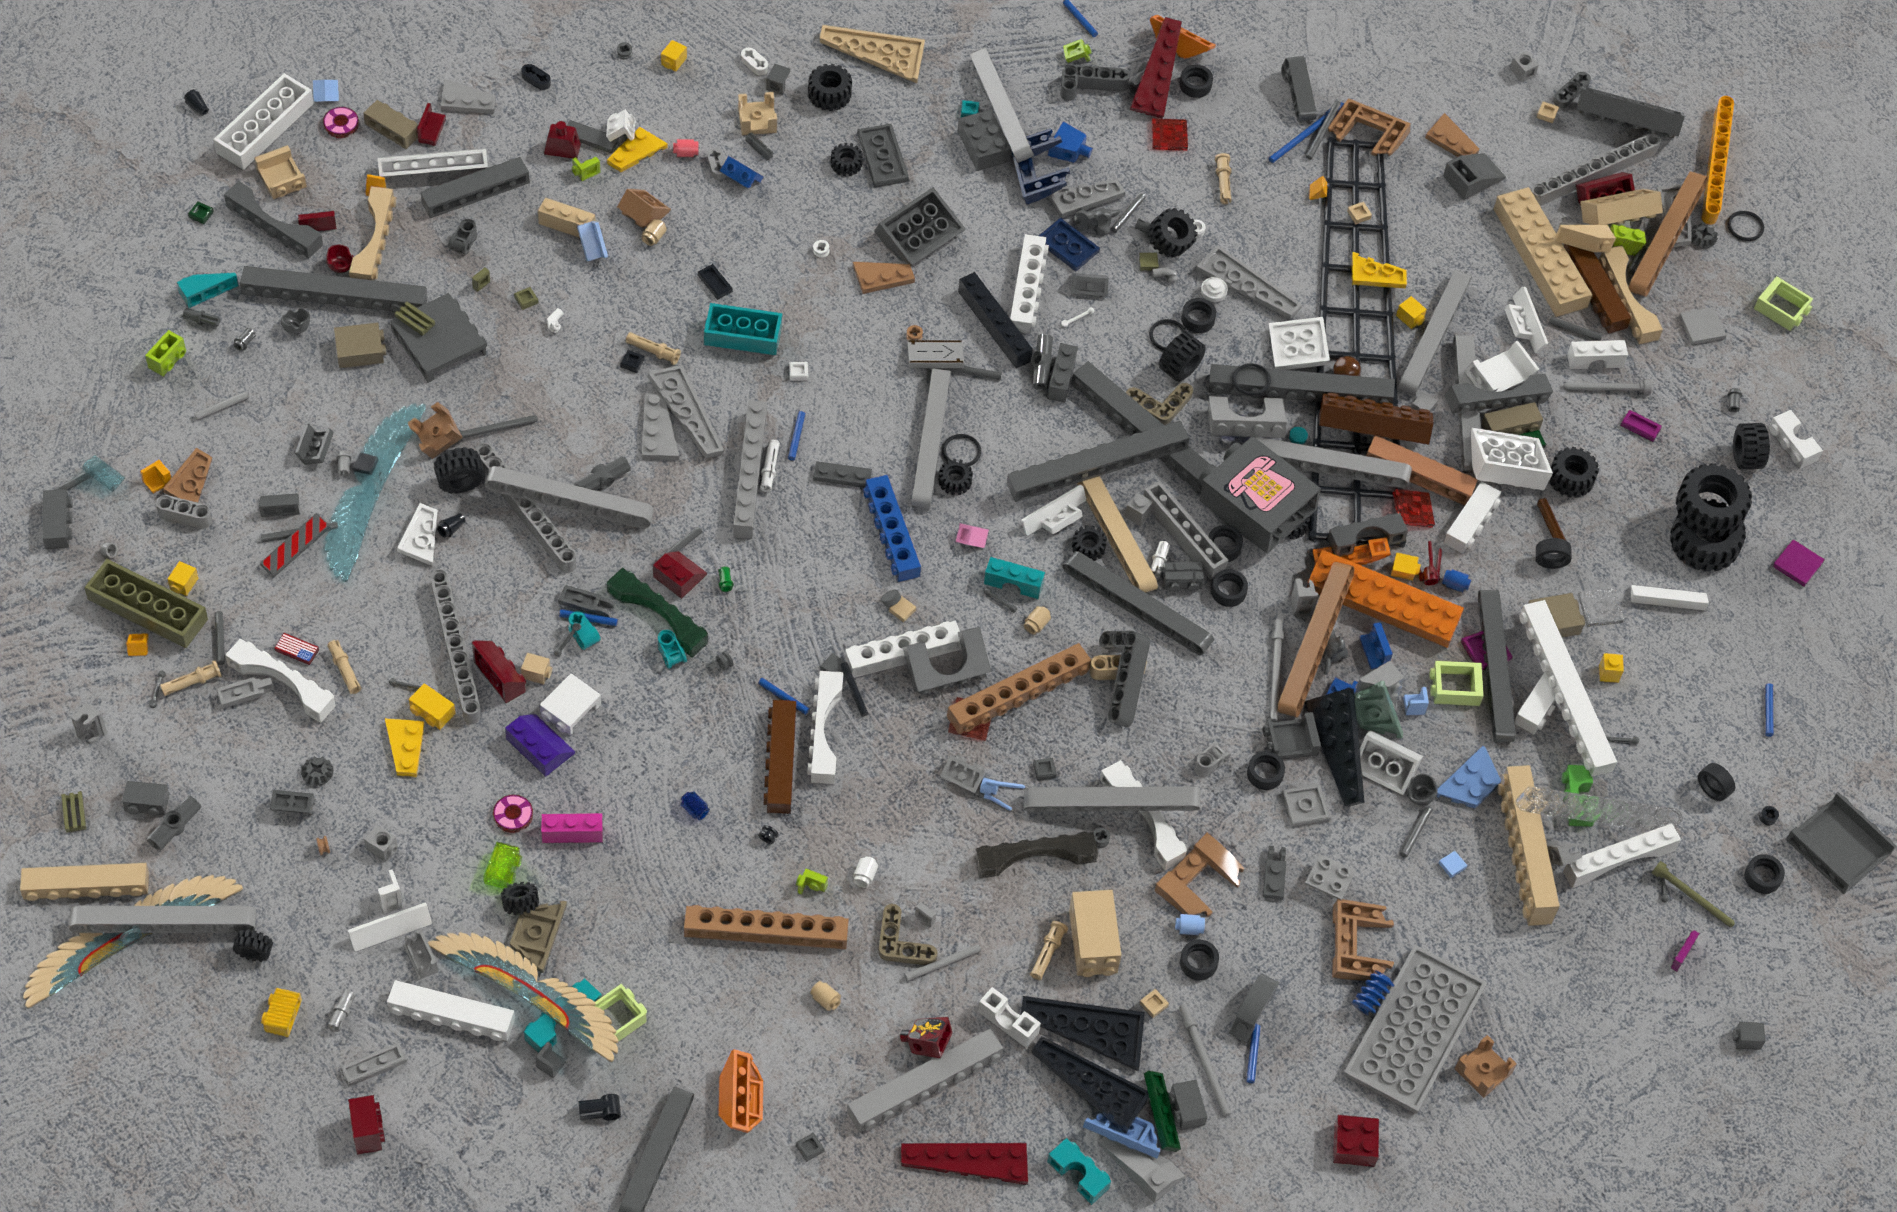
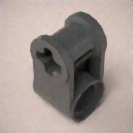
M472 219L461 221L449 240L448 247L450 249H457L465 255L468 254L471 246L477 239L475 221Z

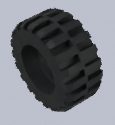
M1710 463L1709 466L1703 464L1699 468L1695 467L1685 475L1678 490L1675 503L1677 505V513L1681 514V520L1683 522L1686 521L1690 529L1694 528L1697 533H1705L1706 536L1712 537V535H1716V537L1723 536L1724 533L1729 535L1741 527L1752 504V492L1749 490V484L1744 482L1745 478L1741 474L1738 475L1736 470L1732 468L1730 470L1725 465L1717 466L1715 463ZM1704 492L1717 494L1727 502L1728 507L1717 508L1710 506L1701 499L1699 494Z
M1707 498L1702 499L1713 507H1728L1724 502H1716V499H1710V501ZM1677 514L1671 528L1670 542L1673 551L1677 552V557L1680 560L1683 559L1684 563L1688 566H1694V569H1704V571L1711 572L1712 569L1719 571L1722 567L1727 568L1731 563H1734L1746 538L1744 522L1733 533L1729 535L1724 533L1723 536H1720L1722 542L1710 543L1699 538L1694 532V528L1690 529L1687 526V522L1681 520V514Z

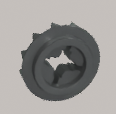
M1702 223L1698 226H1693L1691 229V241L1695 245L1709 248L1716 244L1718 233L1714 231V227L1710 228L1708 224L1703 225ZM1705 232L1706 236L1702 239V233Z
M314 756L313 759L306 760V763L302 765L301 775L306 783L320 786L326 784L332 778L334 770L330 760L324 759L323 756L321 758ZM313 767H316L317 769L320 768L321 773H313Z

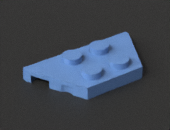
M1484 746L1438 788L1436 797L1444 796L1452 799L1451 802L1462 803L1475 809L1498 787L1501 779Z
M1102 1113L1097 1114L1096 1119L1090 1120L1087 1118L1084 1122V1128L1105 1136L1109 1140L1117 1141L1130 1149L1138 1150L1156 1159L1159 1156L1160 1148L1156 1146L1157 1136L1154 1133L1153 1123L1137 1117L1127 1134H1125Z

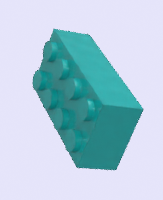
M710 303L704 329V345L777 355L783 313Z

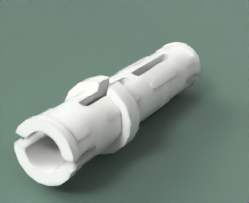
M777 440L768 441L765 464L761 470L762 481L760 489L764 492L772 490L773 478L776 476L775 466L780 442Z

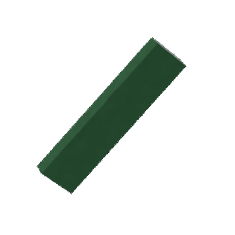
M1148 1070L1144 1073V1078L1161 1149L1177 1152L1181 1150L1163 1073Z

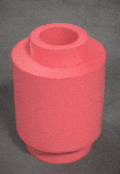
M677 139V143H673V153H677V157L698 156V141H694V139Z

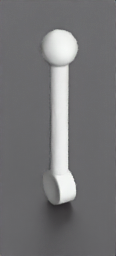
M1090 307L1086 312L1068 321L1063 320L1061 326L1067 328L1068 324L1088 314H1093L1094 308Z

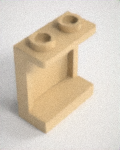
M288 145L254 157L256 169L273 199L307 187L305 176L300 173Z

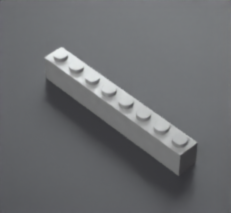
M748 401L734 517L733 537L753 538L767 418V402Z
M990 1028L943 1053L941 1058H934L848 1103L847 1113L859 1132L863 1130L869 1131L880 1121H888L895 1113L907 1111L912 1107V1104L927 1100L931 1094L944 1091L948 1085L954 1082H961L972 1072L973 1074L980 1072L987 1064L997 1063L1002 1057L1003 1047Z

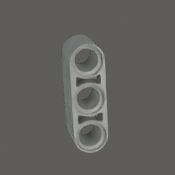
M169 495L160 496L156 500L158 514L164 520L200 529L208 528L212 524L210 509L205 504Z

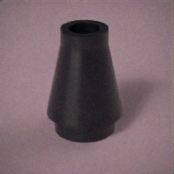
M193 89L185 94L184 99L188 106L197 111L201 116L208 113L209 108L199 91Z
M458 513L455 516L439 521L437 525L439 534L444 538L451 537L466 522L465 517Z

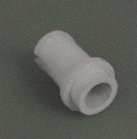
M340 451L336 456L338 474L340 476L350 475V461L352 457L348 451Z

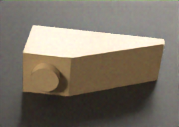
M1560 225L1555 236V241L1591 252H1610L1616 239L1608 225Z

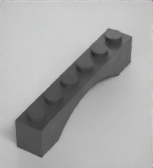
M240 181L224 194L225 204L228 209L239 213L243 219H248L257 228L265 230L271 237H276L285 246H290L299 255H304L309 259L323 246L322 234L310 226L287 224L270 217L257 204L253 190Z
M1546 374L1530 375L1522 385L1508 391H1487L1464 383L1451 385L1444 396L1452 413L1464 414L1468 411L1479 412L1484 409L1511 408L1516 405H1525L1533 402L1542 404L1548 401V398L1553 393V389Z

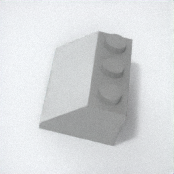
M1389 661L1360 678L1355 694L1380 681H1384L1395 709L1404 676Z

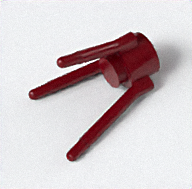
M1428 541L1429 566L1424 568L1423 573L1420 568L1419 581H1423L1425 585L1430 586L1440 581L1442 549L1439 548L1435 569L1433 566L1432 542Z

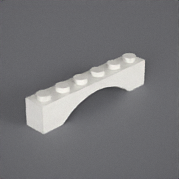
M239 639L225 655L227 665L243 675H265L285 683L298 695L303 704L305 714L320 723L336 706L334 695L330 691L323 690L314 681H308L303 678L298 671L290 670L282 661L274 660L267 652H261L256 649L249 641L245 642Z
M820 671V677L815 679V690H818V695H814L813 706L817 707V712L812 713V723L815 724V729H811L810 740L814 741V746L809 748V758L813 759L812 763H808L807 775H811V783L835 784L836 756L826 742L824 724L829 712L842 698L843 672Z
M1121 760L1101 770L1100 781L1104 787H1142L1141 783L1132 776L1130 768L1127 765L1125 766ZM1139 811L1151 828L1155 846L1154 857L1164 871L1180 863L1186 856L1187 848L1182 841L1178 840L1173 827L1168 826L1165 822L1162 812Z
M1671 823L1583 855L1582 858L1567 864L1563 873L1570 886L1575 888L1624 863L1644 857H1660L1676 851L1681 838Z

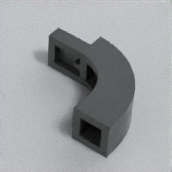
M1263 973L1258 976L1243 1001L1229 1034L1246 1043L1249 1041L1259 1018L1267 1004L1272 1000L1280 982Z

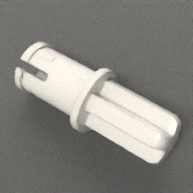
M1160 541L1156 553L1152 556L1153 562L1150 569L1153 573L1155 572V577H1160L1163 564L1167 562L1166 556L1170 547L1167 541Z

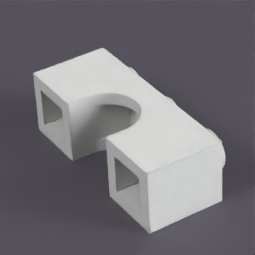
M1625 340L1571 342L1567 356L1570 369H1588L1590 363L1596 360H1604L1606 368H1623L1628 352Z
M1792 410L1773 417L1769 429L1771 434L1780 442L1781 447L1791 456L1792 461L1801 469L1818 461L1823 450L1813 437L1802 440L1795 436L1801 422Z
M993 987L979 1001L978 1012L1027 1048L1039 1034L1041 1023L1025 1011L1021 1015L1014 1012L1008 1005V998Z

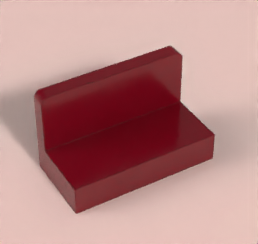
M431 103L426 105L417 127L419 143L436 146L446 121V115L432 112Z
M334 211L298 215L299 225H308L316 231L337 229Z

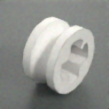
M818 240L813 245V252L817 257L823 258L828 256L830 250L827 241Z

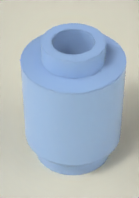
M1180 914V918H1176L1175 930H1179V934H1204V917Z

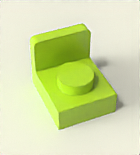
M1082 39L1063 46L1065 59L1068 63L1083 57L1087 62L1091 61L1089 55L1091 54L1090 46L1085 44Z
M597 157L586 160L582 164L577 158L572 159V172L582 181L601 173L600 161Z
M805 869L803 875L799 874L796 881L798 894L802 895L806 885L814 891L820 890L825 892L828 886V877Z

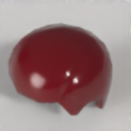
M332 245L328 248L326 254L327 266L336 273L347 272L350 270L354 255H351L349 247L345 245Z

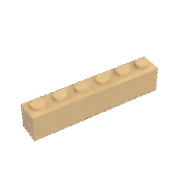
M146 863L21 868L20 891L23 899L30 901L44 898L56 900L67 897L77 899L79 897L140 896L148 894L149 871Z

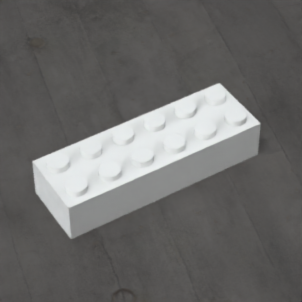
M284 73L213 139L216 153L244 170L255 160L254 157L259 156L314 104L312 90Z

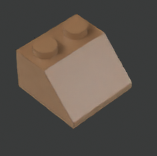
M627 189L617 208L622 210L624 216L634 219L635 224L642 228L647 227L653 219L661 220L671 210V208L649 192L641 189Z

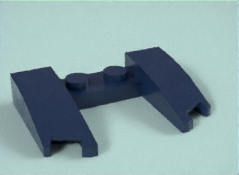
M1051 128L1026 136L1034 156L1062 143L1061 137L1054 138L1051 135L1053 132ZM1011 149L1021 191L1027 205L1046 198L1067 186L1065 179L1066 175L1070 174L1069 167L1037 177L1032 157L1018 163Z

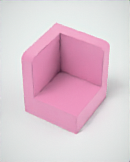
M960 523L956 542L984 548L989 530Z

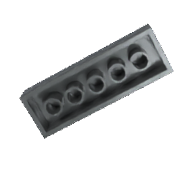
M1585 86L1582 87L1577 104V110L1580 111V114L1588 116L1590 113L1596 114V118L1602 120L1611 118L1614 123L1621 125L1626 122L1632 128L1640 129L1644 127L1647 128L1648 132L1655 134L1658 131L1663 132L1664 136L1669 138L1679 137L1685 118L1682 112Z

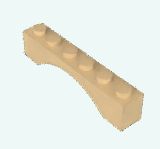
M371 186L368 206L369 212L376 223L375 232L369 244L358 255L353 257L349 271L350 278L366 280L378 278L377 266L378 264L381 265L382 262L381 251L385 250V236L389 234L388 223L393 218L392 207L395 208L396 197L393 195V189Z
M1623 246L1613 247L1610 252H1602L1598 260L1631 316L1629 325L1632 329L1633 337L1637 339L1639 344L1659 340L1663 329L1657 316L1641 306L1628 288L1625 273L1629 258Z

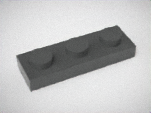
M816 461L813 481L865 488L866 480L871 479L872 469Z

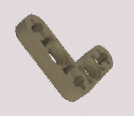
M1181 383L1163 403L1135 387L1129 388L1126 393L1132 396L1144 409H1146L1144 404H1152L1153 408L1146 410L1163 425H1166L1174 419L1192 398L1193 388L1188 383ZM1176 401L1179 406L1173 407L1169 402Z
M896 904L887 905L883 911L879 956L886 961L919 965L935 962L938 953L933 945L898 941L902 914L901 908ZM891 911H895L893 922H889ZM892 928L896 931V934L887 936L884 931ZM887 942H891L890 953L885 951ZM909 948L913 950L914 954L907 957L903 955L902 951ZM917 950H920L919 957H917ZM926 952H931L930 958H926Z

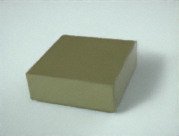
M1157 252L1139 253L1140 271H1152V269L1159 268Z
M486 267L472 277L473 289L477 292L490 283V271Z
M531 287L514 293V298L522 310L539 304L538 298Z

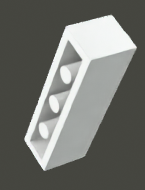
M1481 481L1448 530L1444 544L1462 554L1467 548L1471 549L1475 542V535L1479 536L1484 528L1483 523L1489 522L1493 514L1491 511L1493 509L1496 510L1500 505L1501 500L1499 497L1501 492Z
M1545 672L1518 712L1514 722L1515 725L1533 735L1538 729L1542 730L1547 721L1545 717L1547 715L1551 716L1556 707L1554 706L1556 702L1555 693L1548 685V677Z

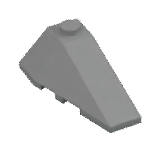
M1105 1136L1098 1141V1144L1154 1203L1185 1178V1175L1170 1160L1161 1155L1156 1159L1138 1150L1130 1149L1117 1141L1109 1140Z

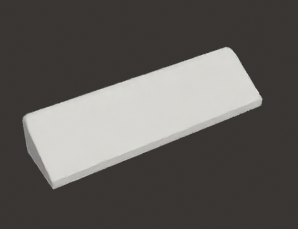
M1631 585L1632 603L1706 611L1709 605L1706 593Z
M422 903L349 929L348 934L354 951H359L431 925L432 921L427 904Z

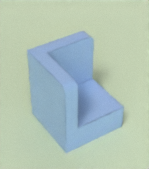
M313 80L314 102L339 101L338 80Z
M1422 687L1420 694L1404 695L1403 701L1406 715H1425L1429 704L1426 687Z

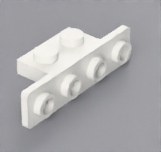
M1521 287L1513 295L1515 305L1508 304L1504 309L1515 337L1529 339L1534 353L1538 354L1548 345V341L1527 288Z
M1083 486L1075 487L1023 518L1021 522L1024 533L1028 536L1038 529L1044 528L1054 534L1083 517L1082 511L1077 508L1078 505L1086 501Z

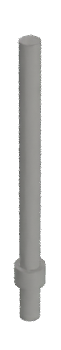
M1282 619L1275 620V631L1272 633V641L1274 642L1270 707L1272 722L1278 721L1281 645L1284 641Z
M1182 1004L1179 1008L1184 1018V1026L1186 1030H1189L1224 1117L1231 1115V1112L1197 1031L1196 1020L1191 1016L1187 1004Z

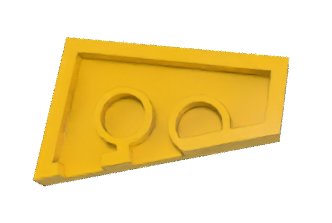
M639 127L634 133V139L630 141L628 138L607 159V164L619 172H623L638 164L643 158L647 156L650 158L655 155V152L667 149L668 143Z

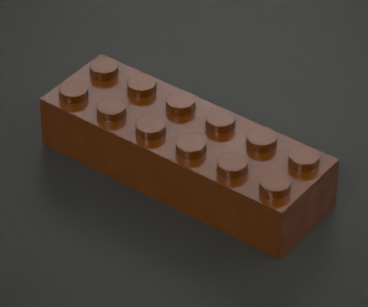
M1336 393L1323 394L1319 413V426L1427 445L1430 444L1434 425L1433 413L1427 409L1414 410L1405 405L1397 407L1388 402L1379 404L1371 399H1364L1362 401L1357 400L1353 396L1340 397Z

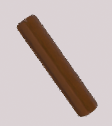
M1546 498L1539 499L1537 506L1552 537L1566 540Z

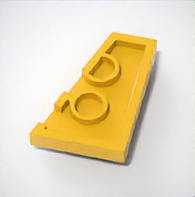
M1352 253V285L1406 289L1407 270L1388 263L1381 264L1375 262L1373 258L1368 257L1366 259L1358 256V253Z
M385 718L397 775L417 777L425 726L424 721Z

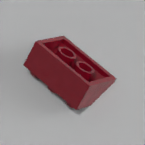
M1625 172L1575 185L1580 206L1581 201L1635 190L1632 174Z
M475 640L472 642L475 665L505 703L526 692L524 676L516 672L515 665L510 659L507 660L505 658V653L500 646H496L493 641Z

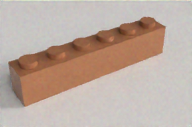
M1376 435L1366 454L1367 457L1410 465L1412 472L1409 482L1463 505H1466L1471 498L1477 483V479L1468 474H1464L1452 467L1443 465L1436 460L1429 459Z

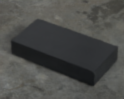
M713 264L698 271L699 278L717 300L733 292L731 285Z

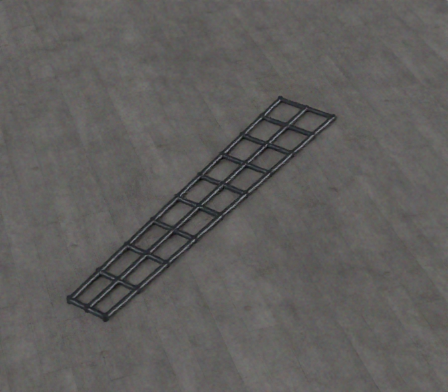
M1329 137L1327 142V197H1325L1319 317H1323L1326 333L1327 314L1353 316V352L1328 351L1329 358L1339 359L1351 356L1359 363L1360 360L1388 362L1389 379H1395L1393 406L1398 407L1391 287H1384L1385 311L1360 309V285H1353V309L1327 307L1329 271L1352 273V265L1329 264L1331 229L1352 230V253H1358V256H1360L1359 231L1381 232L1383 264H1390L1384 154H1377L1378 183L1359 182V148L1374 149L1378 142L1359 141L1358 139H1342L1339 142L1333 137ZM1334 146L1352 147V181L1333 180ZM1332 187L1352 188V206L1359 203V189L1378 190L1381 225L1355 224L1353 220L1352 223L1331 221ZM1360 316L1386 318L1388 355L1360 353ZM1324 365L1317 366V373H1324ZM1315 401L1313 447L1351 449L1353 454L1361 455V450L1368 451L1370 444L1361 443V433L1353 432V442L1321 440L1319 413L1322 402ZM1393 439V443L1400 445V440ZM1312 472L1311 481L1321 488L1320 493L1353 496L1354 522H1361V496L1396 499V507L1400 509V511L1397 510V513L1404 514V507L1402 505L1404 504L1403 488L1395 487L1396 492L1361 489V481L1353 479V488L1319 486V473ZM1317 506V510L1310 515L1308 538L1311 541H1327L1329 533L1317 532ZM1374 537L1362 538V539H1360L1359 541H1357L1355 544H1360V543L1368 544V540H1373V539H1377V538H1374ZM1406 540L1405 542L1392 544L1390 546H1399L1400 548H1404L1406 545Z

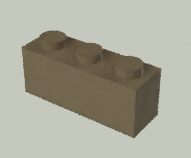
M376 100L363 113L367 126L405 149L418 139V124L414 120L405 117L401 112L393 110L386 103Z
M1533 402L1486 413L1483 416L1481 426L1484 430L1519 435L1540 430L1543 418L1536 403Z

